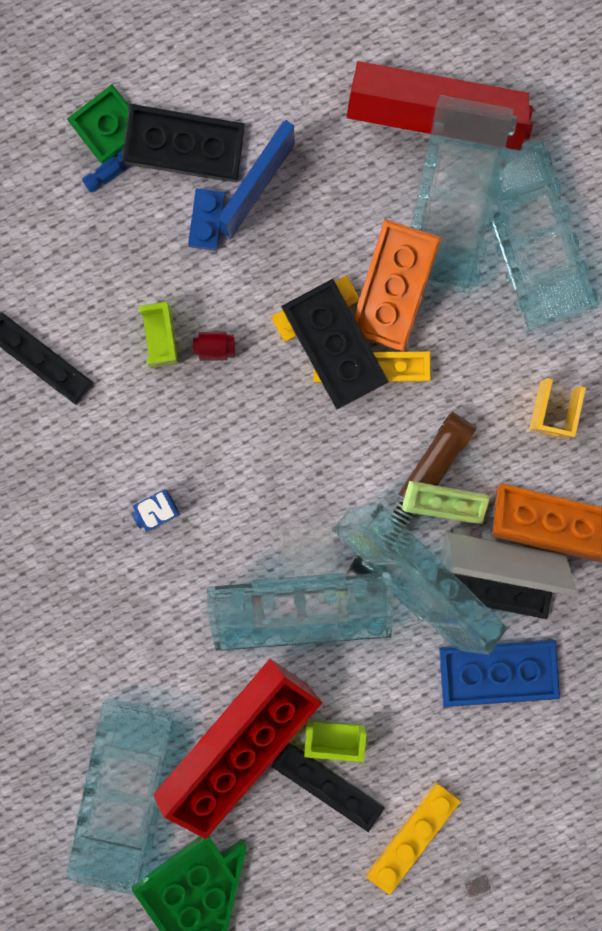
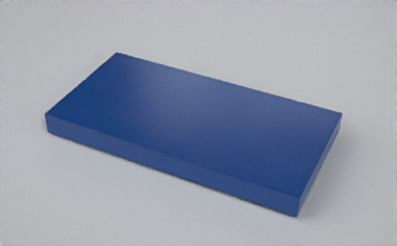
M286 119L281 123L218 216L221 232L230 240L295 145L294 125Z
M556 640L439 647L443 707L560 699Z

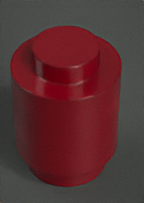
M227 331L199 332L198 338H193V354L199 355L200 361H228V358H235L234 334H227Z

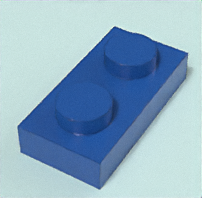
M195 189L188 247L217 251L220 234L218 216L223 210L224 192Z

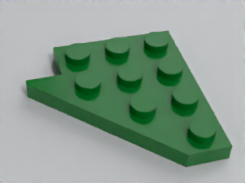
M199 836L131 886L132 892L159 931H227L247 846L241 839L221 854L210 836L207 839Z

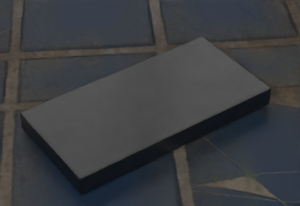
M129 103L122 164L237 182L245 123Z
M333 278L281 306L336 410L389 382Z

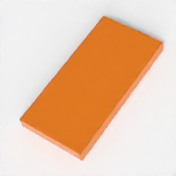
M384 219L354 315L365 339L402 352L405 351L443 237Z
M499 483L496 492L492 537L602 563V507Z

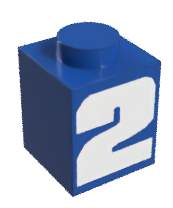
M164 489L133 505L135 512L132 513L137 526L140 529L144 527L146 532L181 515L168 489Z

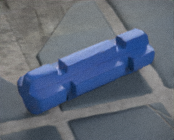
M123 150L117 154L118 157L116 159L114 157L110 158L94 169V174L90 172L82 178L84 185L90 192L101 187L99 184L102 182L106 184L122 173V168L126 167L128 169L131 166L122 164Z

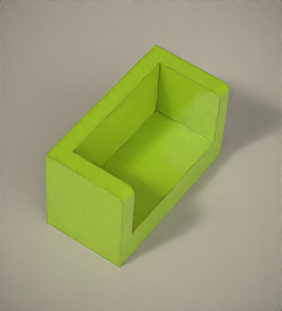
M161 302L138 306L139 313L143 316L149 356L146 359L147 365L150 368L180 364L172 308L169 303Z
M308 720L306 723L304 757L364 763L367 735L365 725Z

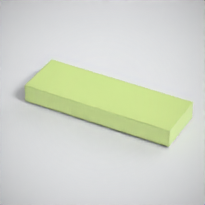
M409 481L402 510L409 513L483 524L490 497L476 492Z

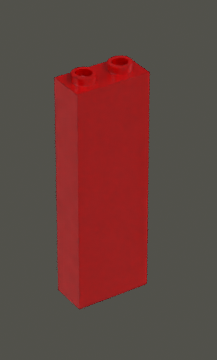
M357 61L346 118L521 151L524 139L529 140L532 133L533 121L530 120L533 106L529 105L528 92Z

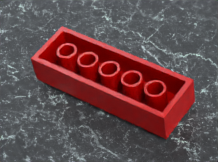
M270 658L153 794L163 817L207 839L323 702L307 683Z

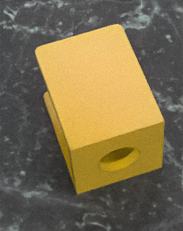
M547 378L540 381L529 431L564 439L575 437L586 387L579 386L572 389L562 430L543 425L553 379Z

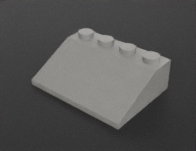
M454 527L453 533L445 531L439 566L451 573L576 596L577 589L567 557L564 554L541 548H530L528 545L510 541V544L499 542V538L492 537V534L482 533V538L470 536L471 530Z

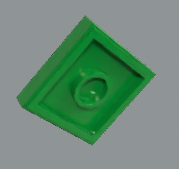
M111 84L67 118V121L101 164L112 157L115 158L123 150L129 105L113 84Z

